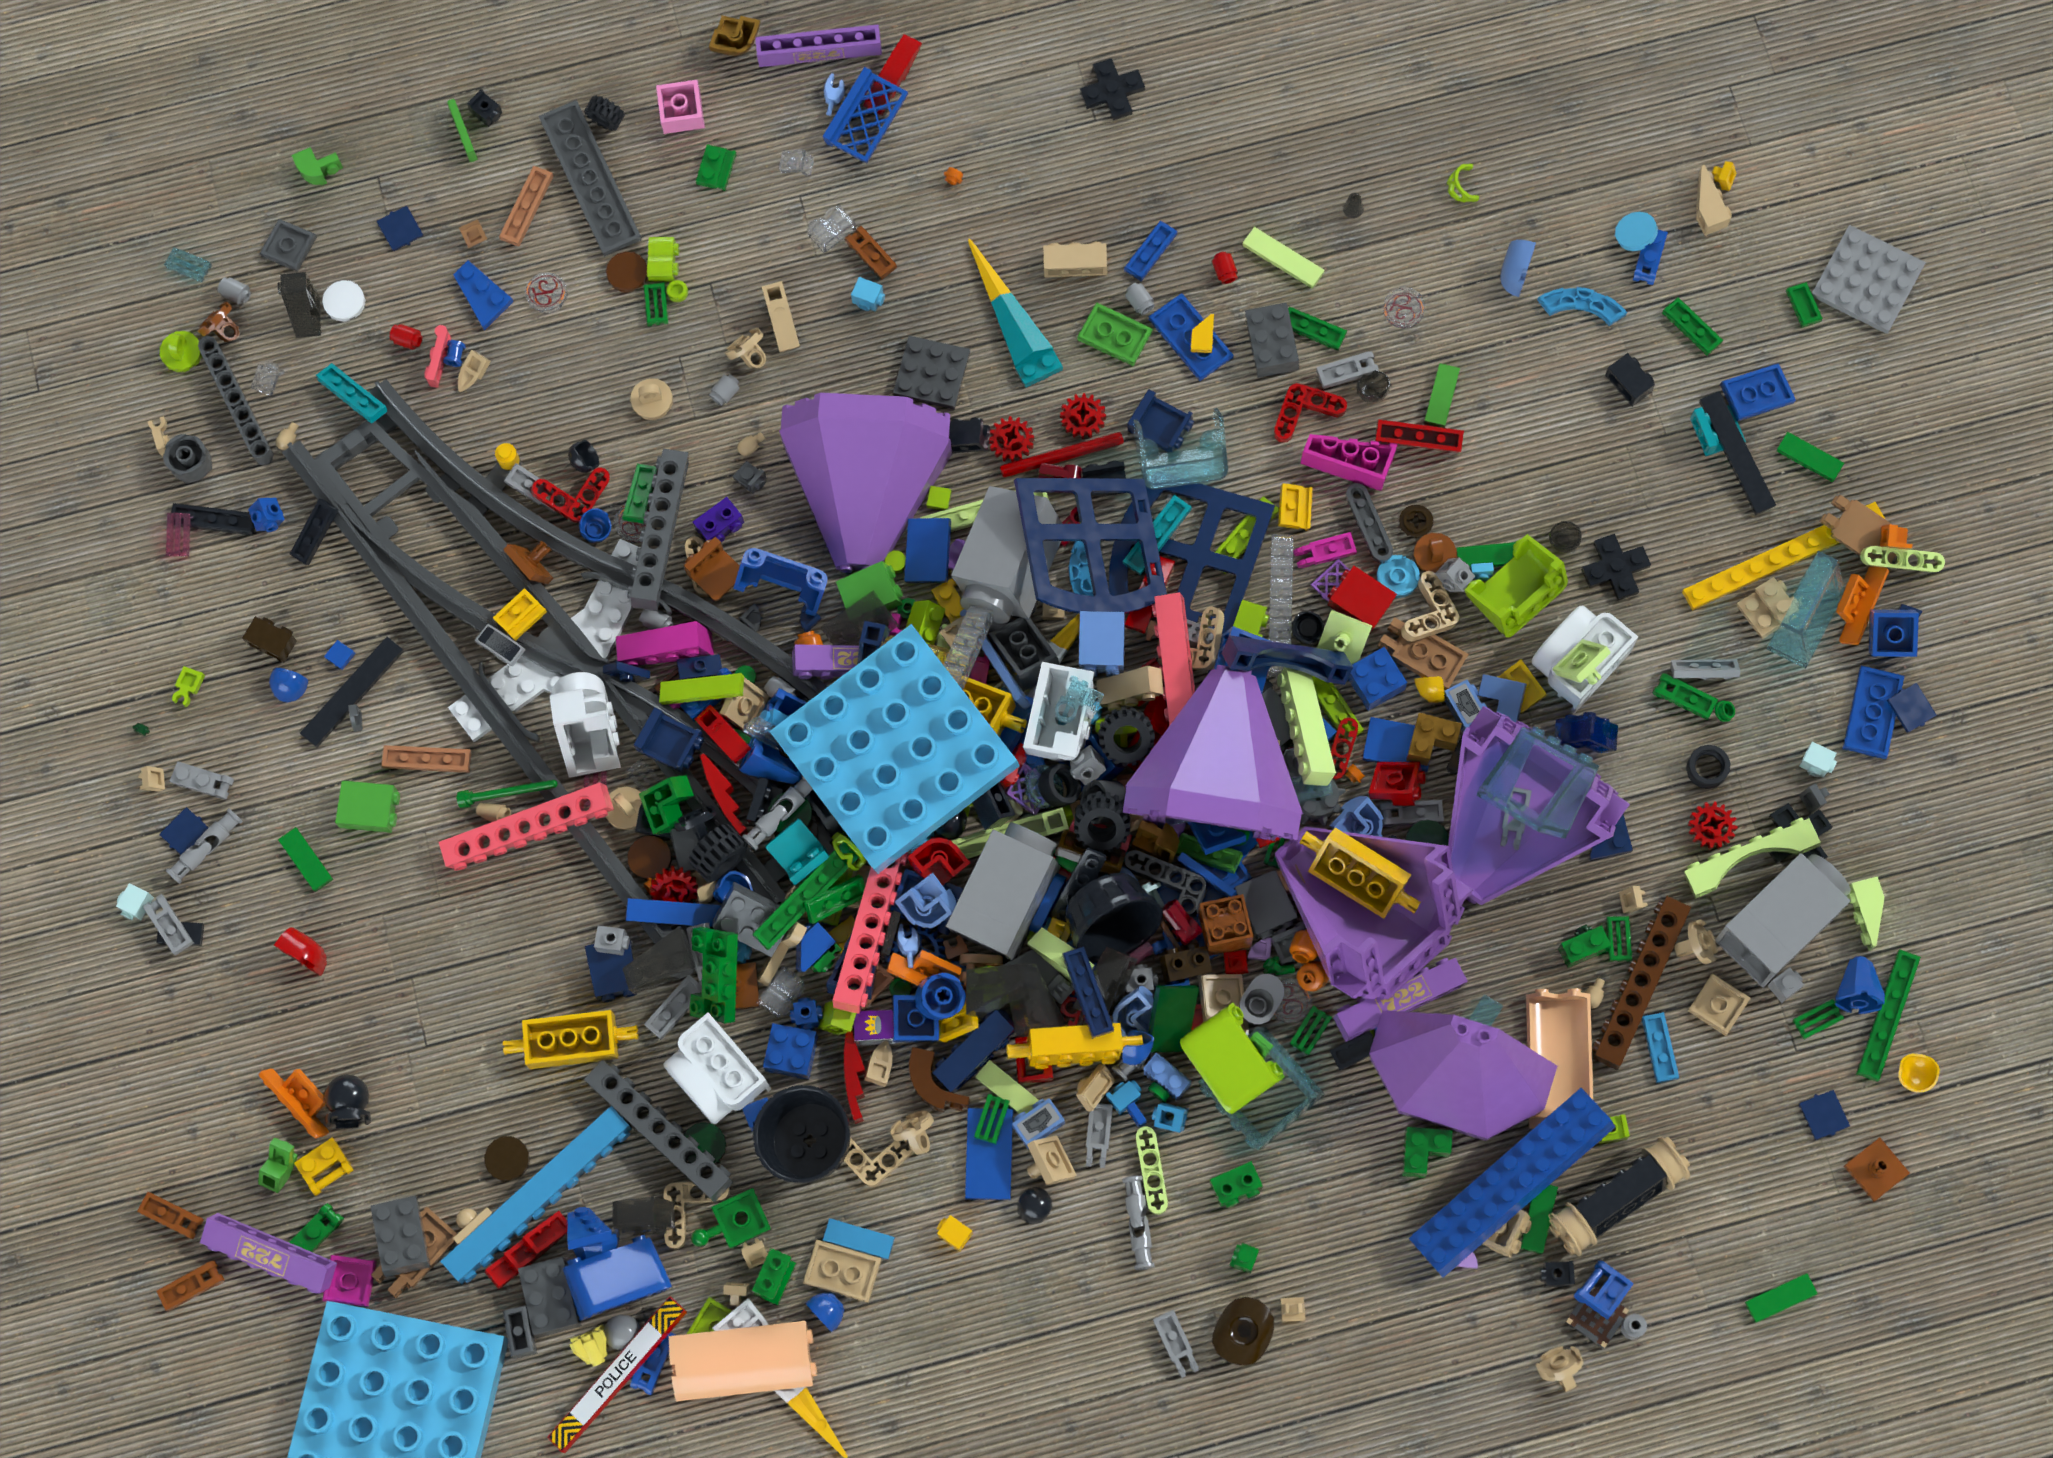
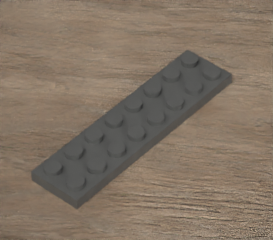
M577 100L540 115L539 119L603 256L641 241V235Z

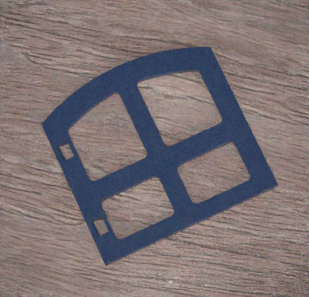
M1157 471L1145 483L1150 508L1165 491L1208 504L1195 543L1188 545L1168 539L1159 553L1188 562L1177 593L1180 592L1184 597L1186 618L1198 623L1199 617L1202 618L1203 613L1191 610L1190 606L1203 569L1209 567L1236 576L1224 612L1223 634L1234 625L1275 505ZM1140 501L1138 502L1139 511L1144 512L1143 503ZM1132 502L1124 514L1121 524H1136ZM1226 509L1256 518L1242 559L1232 558L1210 550L1223 511ZM1114 541L1109 566V592L1112 596L1130 593L1128 591V567L1123 564V560L1138 541Z
M1014 479L1036 600L1061 610L1079 614L1080 611L1124 612L1125 614L1155 604V596L1167 595L1145 479ZM1034 492L1073 493L1076 499L1080 524H1041L1038 520ZM1091 493H1129L1132 499L1136 524L1097 523ZM1140 501L1143 503L1144 512L1139 511L1138 502ZM1043 541H1081L1084 543L1093 596L1069 592L1050 584ZM1100 541H1138L1141 545L1148 586L1122 595H1110ZM1152 564H1155L1156 575H1152L1150 567Z

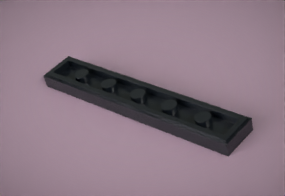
M1720 391L1700 399L1699 403L1704 412L1708 413L1710 417L1711 427L1717 434L1719 443L1755 516L1774 508L1776 503Z
M386 637L300 734L318 748L348 715V705H357L401 656L404 650L390 638Z

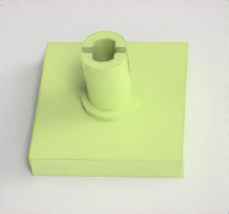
M1331 610L1317 648L1344 652L1351 664H1354L1360 660L1372 625Z
M1582 639L1552 670L1557 676L1579 683L1586 678L1590 685H1594L1598 682L1597 680L1601 679V675L1595 668L1611 652L1607 646Z

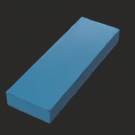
M1664 1012L1643 1016L1641 1020L1656 1083L1678 1080L1679 1073Z
M830 1218L823 1238L824 1242L889 1260L895 1240L893 1236Z

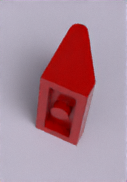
M1028 1036L1016 1038L1015 1044L1027 1043ZM1025 1057L1016 1058L1017 1082L1019 1084L1053 1082L1052 1065H1048V1068L1043 1069L1044 1074L1026 1077Z

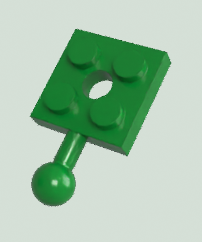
M751 1188L712 1206L711 1208L719 1224L707 1230H695L691 1235V1241L695 1246L703 1247L708 1243L709 1238L723 1233L729 1248L732 1249L772 1229L754 1189ZM741 1212L748 1215V1220L743 1225H739L735 1221L737 1214Z

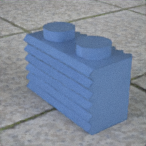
M1155 1053L1144 1067V1076L1147 1075V1078H1150L1151 1081L1162 1086L1172 1098H1175V1101H1179L1191 1086V1080L1158 1053Z

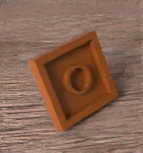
M540 541L531 552L528 548L508 544L503 549L529 580L549 584L554 579L540 563L546 554L551 551L543 541Z
M756 962L737 964L735 1010L760 1008Z
M1880 1137L1844 1165L1846 1170L1873 1202L1910 1174Z

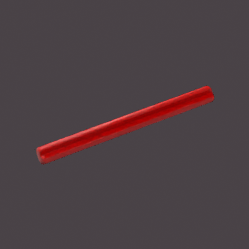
M1121 432L1004 464L1000 466L1001 475L1008 477L1040 468L1041 463L1054 464L1124 443Z

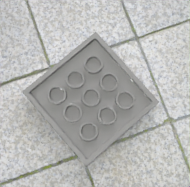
M1849 225L1814 288L1812 295L1815 299L1888 334L1926 262Z

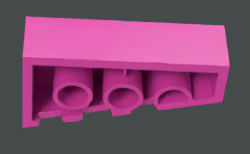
M1310 434L1304 447L1300 464L1382 491L1398 444L1390 443V445L1379 444L1380 442L1371 441L1370 443L1358 442V439L1349 438V440H1341L1338 437Z
M697 621L616 636L617 661L636 667L639 665L676 662L678 659L714 655L712 632Z

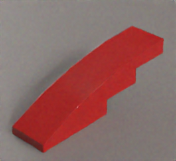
M903 34L878 76L899 87L902 80L905 81L923 43ZM875 81L871 88V93L883 91L882 84ZM896 92L887 94L889 101L891 97L894 98ZM885 95L873 98L875 107L887 104ZM871 99L865 100L863 107L867 109L873 108ZM886 109L877 111V114L883 116Z
M1160 556L1166 587L1175 561ZM1155 564L1150 565L1152 575H1156ZM1146 574L1139 589L1148 586ZM1152 605L1129 612L1125 627L1146 634L1151 618L1154 616Z
M703 753L700 757L705 775L720 809L730 825L741 837L744 834L747 835L746 827L736 817L741 813V810L729 796L734 791L731 783Z
M851 1030V1032L845 1035L844 1077L852 1116L855 1124H858L864 1120L857 1100L865 1098L858 1076L865 1074L866 1070Z
M557 1211L523 1236L522 1240L506 1251L503 1257L485 1269V1274L498 1290L519 1274L518 1268L531 1265L567 1234V1220L560 1211Z

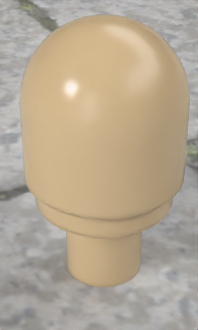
M291 422L287 429L284 428L276 438V446L280 450L289 448L287 444L290 442L292 445L294 444L297 437L295 432L299 427L297 424Z
M761 432L754 437L752 435L745 437L737 445L738 452L743 456L751 455L758 450V444L765 437Z
M1596 978L1594 985H1590L1585 992L1590 994L1591 1009L1597 1008L1604 996L1602 987L1605 981L1600 978Z

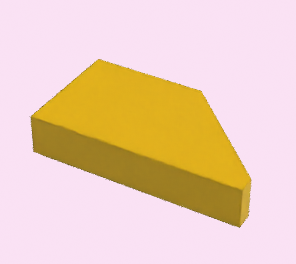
M1210 314L1192 329L1191 352L1212 353L1214 314Z

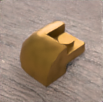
M722 15L718 28L714 30L709 45L710 51L730 56H740L748 52L755 42V37L761 23L760 20L744 16L736 19Z
M1142 820L1130 851L1137 850L1171 864L1179 844L1178 834L1168 823H1165L1163 829H1160L1156 824Z

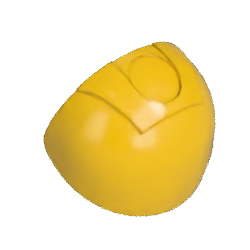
M1442 677L1414 678L1419 694L1427 702L1438 703L1444 701Z
M1908 1054L1900 1062L1899 1080L1906 1089L1912 1092H1926L1936 1085L1940 1068L1937 1062L1929 1056Z

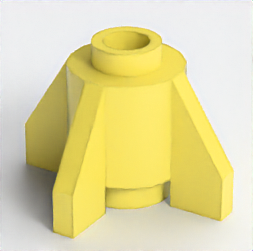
M603 1324L582 1335L570 1338L571 1344L569 1345L572 1352L586 1364L597 1366L605 1361L604 1357L608 1355Z

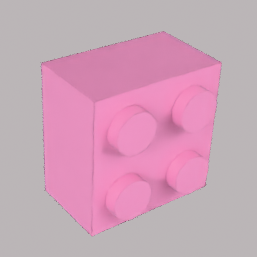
M697 80L656 86L660 120L664 134L705 128L701 94Z

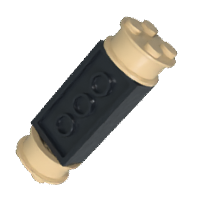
M1660 1136L1657 1138V1143L1649 1149L1644 1147L1641 1150L1643 1156L1636 1159L1632 1163L1631 1168L1627 1171L1624 1169L1619 1171L1610 1183L1604 1182L1595 1189L1596 1192L1590 1197L1587 1195L1582 1197L1577 1202L1576 1208L1571 1203L1566 1202L1564 1209L1556 1214H1549V1221L1551 1223L1549 1228L1556 1238L1560 1237L1565 1243L1563 1246L1569 1255H1582L1581 1250L1590 1244L1596 1245L1598 1237L1662 1193L1666 1188L1672 1191L1675 1189L1677 1182L1683 1178L1686 1180L1690 1178V1172L1687 1168L1690 1166L1689 1161L1683 1154L1679 1155L1675 1150V1144L1669 1137L1663 1138Z

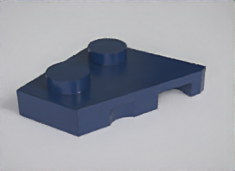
M1624 814L1615 825L1614 835L1592 847L1589 857L1590 861L1633 851Z

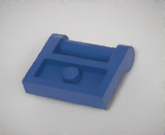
M1599 1260L1594 1266L1595 1270L1582 1288L1577 1289L1574 1293V1298L1581 1303H1585L1608 1320L1634 1283L1607 1263ZM1602 1275L1607 1276L1608 1280L1594 1298L1589 1294Z

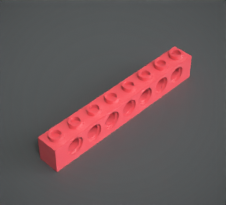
M599 782L439 842L445 866L458 871L467 868L469 863L484 862L488 856L493 854L495 856L507 853V849L512 847L515 849L522 848L531 840H544L550 833L555 832V834L565 832L569 826L584 825L588 823V819L606 817L608 812L613 811L614 808L607 785ZM590 801L591 806L587 811H585L584 804L585 802ZM570 808L569 817L564 818V811ZM549 815L550 822L544 826V818ZM529 823L530 829L527 833H524L523 828L525 824ZM509 830L510 837L505 841L503 838L504 833ZM486 838H489L490 844L487 848H484L483 843ZM469 845L470 851L467 855H464V848Z
M908 852L893 862L894 866L892 868H885L879 874L872 867L870 868L834 993L833 1008L860 1014L861 1007H866L868 994H865L867 986L871 987L874 974L871 973L872 968L877 966L880 953H877L878 947L884 944L886 933L883 932L884 926H888L890 923L891 912H889L890 905H895L894 901L897 898V892L894 891L896 885L901 884L903 872H900L901 866L907 863ZM880 883H887L889 885L886 888L878 887ZM874 903H881L883 905L881 908L872 907ZM869 923H875L877 924V927L870 929L866 927V925ZM863 943H869L872 945L868 949H863L860 947ZM862 963L866 967L863 969H856L854 966L856 964ZM851 984H858L860 986L857 990L849 988Z

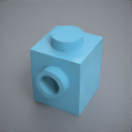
M859 277L851 293L852 303L858 305L860 309L876 312L878 305L881 306L883 304L885 294L883 293L882 285Z

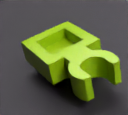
M183 666L175 684L179 691L173 694L172 701L177 704L179 698L184 697L182 704L184 707H188L191 701L190 694L197 695L205 675Z

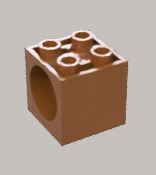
M1243 894L1199 903L1197 915L1209 956L1251 948L1253 933Z

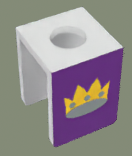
M877 1010L860 1011V1014L856 1013L854 1020V1039L856 1045H879L885 1040L889 1044H895L896 1042H892V1039H894L893 1011Z

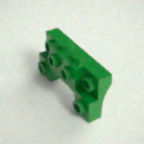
M706 927L693 928L692 950L703 953L702 992L691 994L690 1016L701 1019L705 1014L709 1013L715 1021L724 1024L735 1022L738 934Z

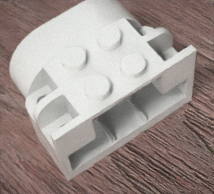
M1579 606L1545 640L1534 654L1531 662L1532 665L1548 677L1549 685L1558 692L1557 696L1560 699L1562 697L1573 705L1571 712L1575 714L1631 653L1638 636L1610 613H1601L1595 616L1585 606ZM1582 639L1607 646L1611 652L1595 668L1601 675V679L1597 680L1598 682L1594 685H1590L1586 678L1579 683L1557 676L1552 670Z
M1042 662L1023 745L1027 755L1064 762L1075 759L1079 752L1085 748V742L1089 739L1091 732V720L1095 714L1092 695L1094 689L1093 671ZM1061 718L1069 719L1065 725H1059L1058 721Z
M576 672L563 676L553 686L552 694H550L554 728L569 778L621 768L617 754V745H620L618 732H616V717L613 712L612 702L608 701L603 681L598 676L587 672Z
M709 1013L705 1014L679 1037V1050L664 1062V1068L712 1124H717L732 1110H740L748 1103L754 1102V1098L765 1089L767 1092L771 1090L766 1079Z

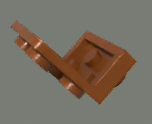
M714 537L712 540H707L701 546V550L698 553L692 554L686 559L684 568L686 574L712 600L718 601L734 587L740 565L723 550L721 541Z

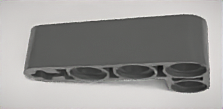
M1137 850L1126 854L1125 865L1132 874L1155 883L1160 882L1161 885L1180 892L1181 895L1178 901L1181 906L1187 902L1194 904V908L1187 912L1189 917L1194 918L1198 914L1199 903L1203 902L1207 893V885L1203 877ZM1138 858L1142 865L1136 863L1133 866L1131 860L1135 861ZM1160 866L1162 868L1161 872L1158 875H1152L1150 873L1152 867ZM1174 874L1182 876L1181 881L1178 883H1172L1170 879ZM1200 882L1203 886L1201 890L1193 891L1191 890L1192 884Z

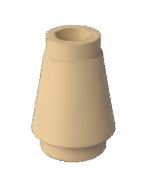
M479 803L476 814L490 822H494L510 816L511 810L503 804Z

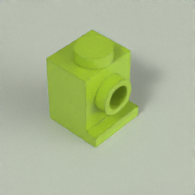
M1626 1115L1609 1117L1615 1125V1131L1608 1133L1599 1141L1600 1144L1627 1140L1630 1134Z

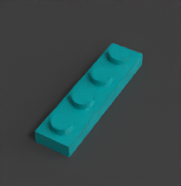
M333 363L316 375L317 380L371 424L387 412V408L383 403Z
M1176 495L1170 499L1153 521L1158 551L1162 549L1192 510V506ZM1137 542L1123 560V564L1141 576L1145 566L1141 545Z

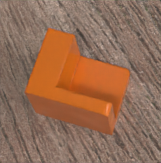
M1892 524L1881 526V547L1912 549L1913 544H1907V528Z

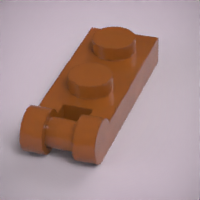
M862 226L856 228L855 233L849 234L844 238L847 245L859 255L880 280L897 269V264ZM859 239H863V241L860 244H858L857 241Z
M147 1192L137 1210L138 1213L193 1240L196 1236V1229L204 1221L203 1218L150 1192ZM186 1218L191 1220L187 1229L182 1227Z
M210 1261L158 1289L156 1292L165 1311L169 1312L212 1287L222 1284L225 1280L222 1274H219L217 1271L218 1265L216 1261ZM209 1273L211 1279L205 1281L202 1275Z

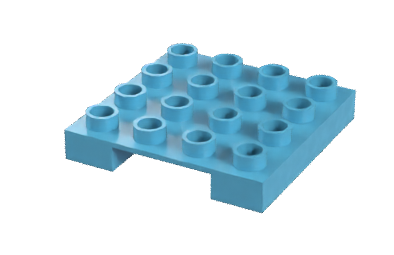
M912 624L770 730V733L877 874L1020 766L1017 759Z
M327 1301L287 1458H481L506 1355L508 1338Z

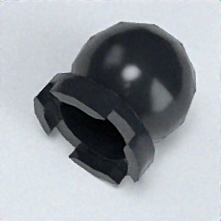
M344 1074L337 1076L329 1082L324 1094L326 1107L331 1112L325 1116L326 1127L329 1128L331 1124H335L336 1129L359 1128V1123L365 1122V1125L371 1123V1113L364 1110L369 1103L370 1094L363 1080L354 1075Z

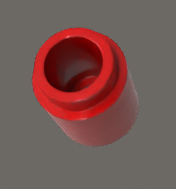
M1225 251L1214 255L1212 264L1218 280L1223 285L1236 281L1238 279V271L1232 255Z
M403 324L393 325L389 334V339L394 344L411 350L419 347L423 340L420 330Z

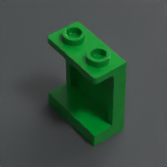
M770 1248L752 1289L753 1293L758 1298L779 1306L797 1263L791 1261L789 1255Z

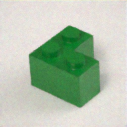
M687 775L669 777L639 793L653 835L670 833L671 829L675 828L674 821L679 822L678 819L682 817L678 804L694 796Z
M1407 1127L1404 1136L1402 1176L1425 1178L1427 1175L1428 1156L1449 1158L1452 1150L1453 1131Z

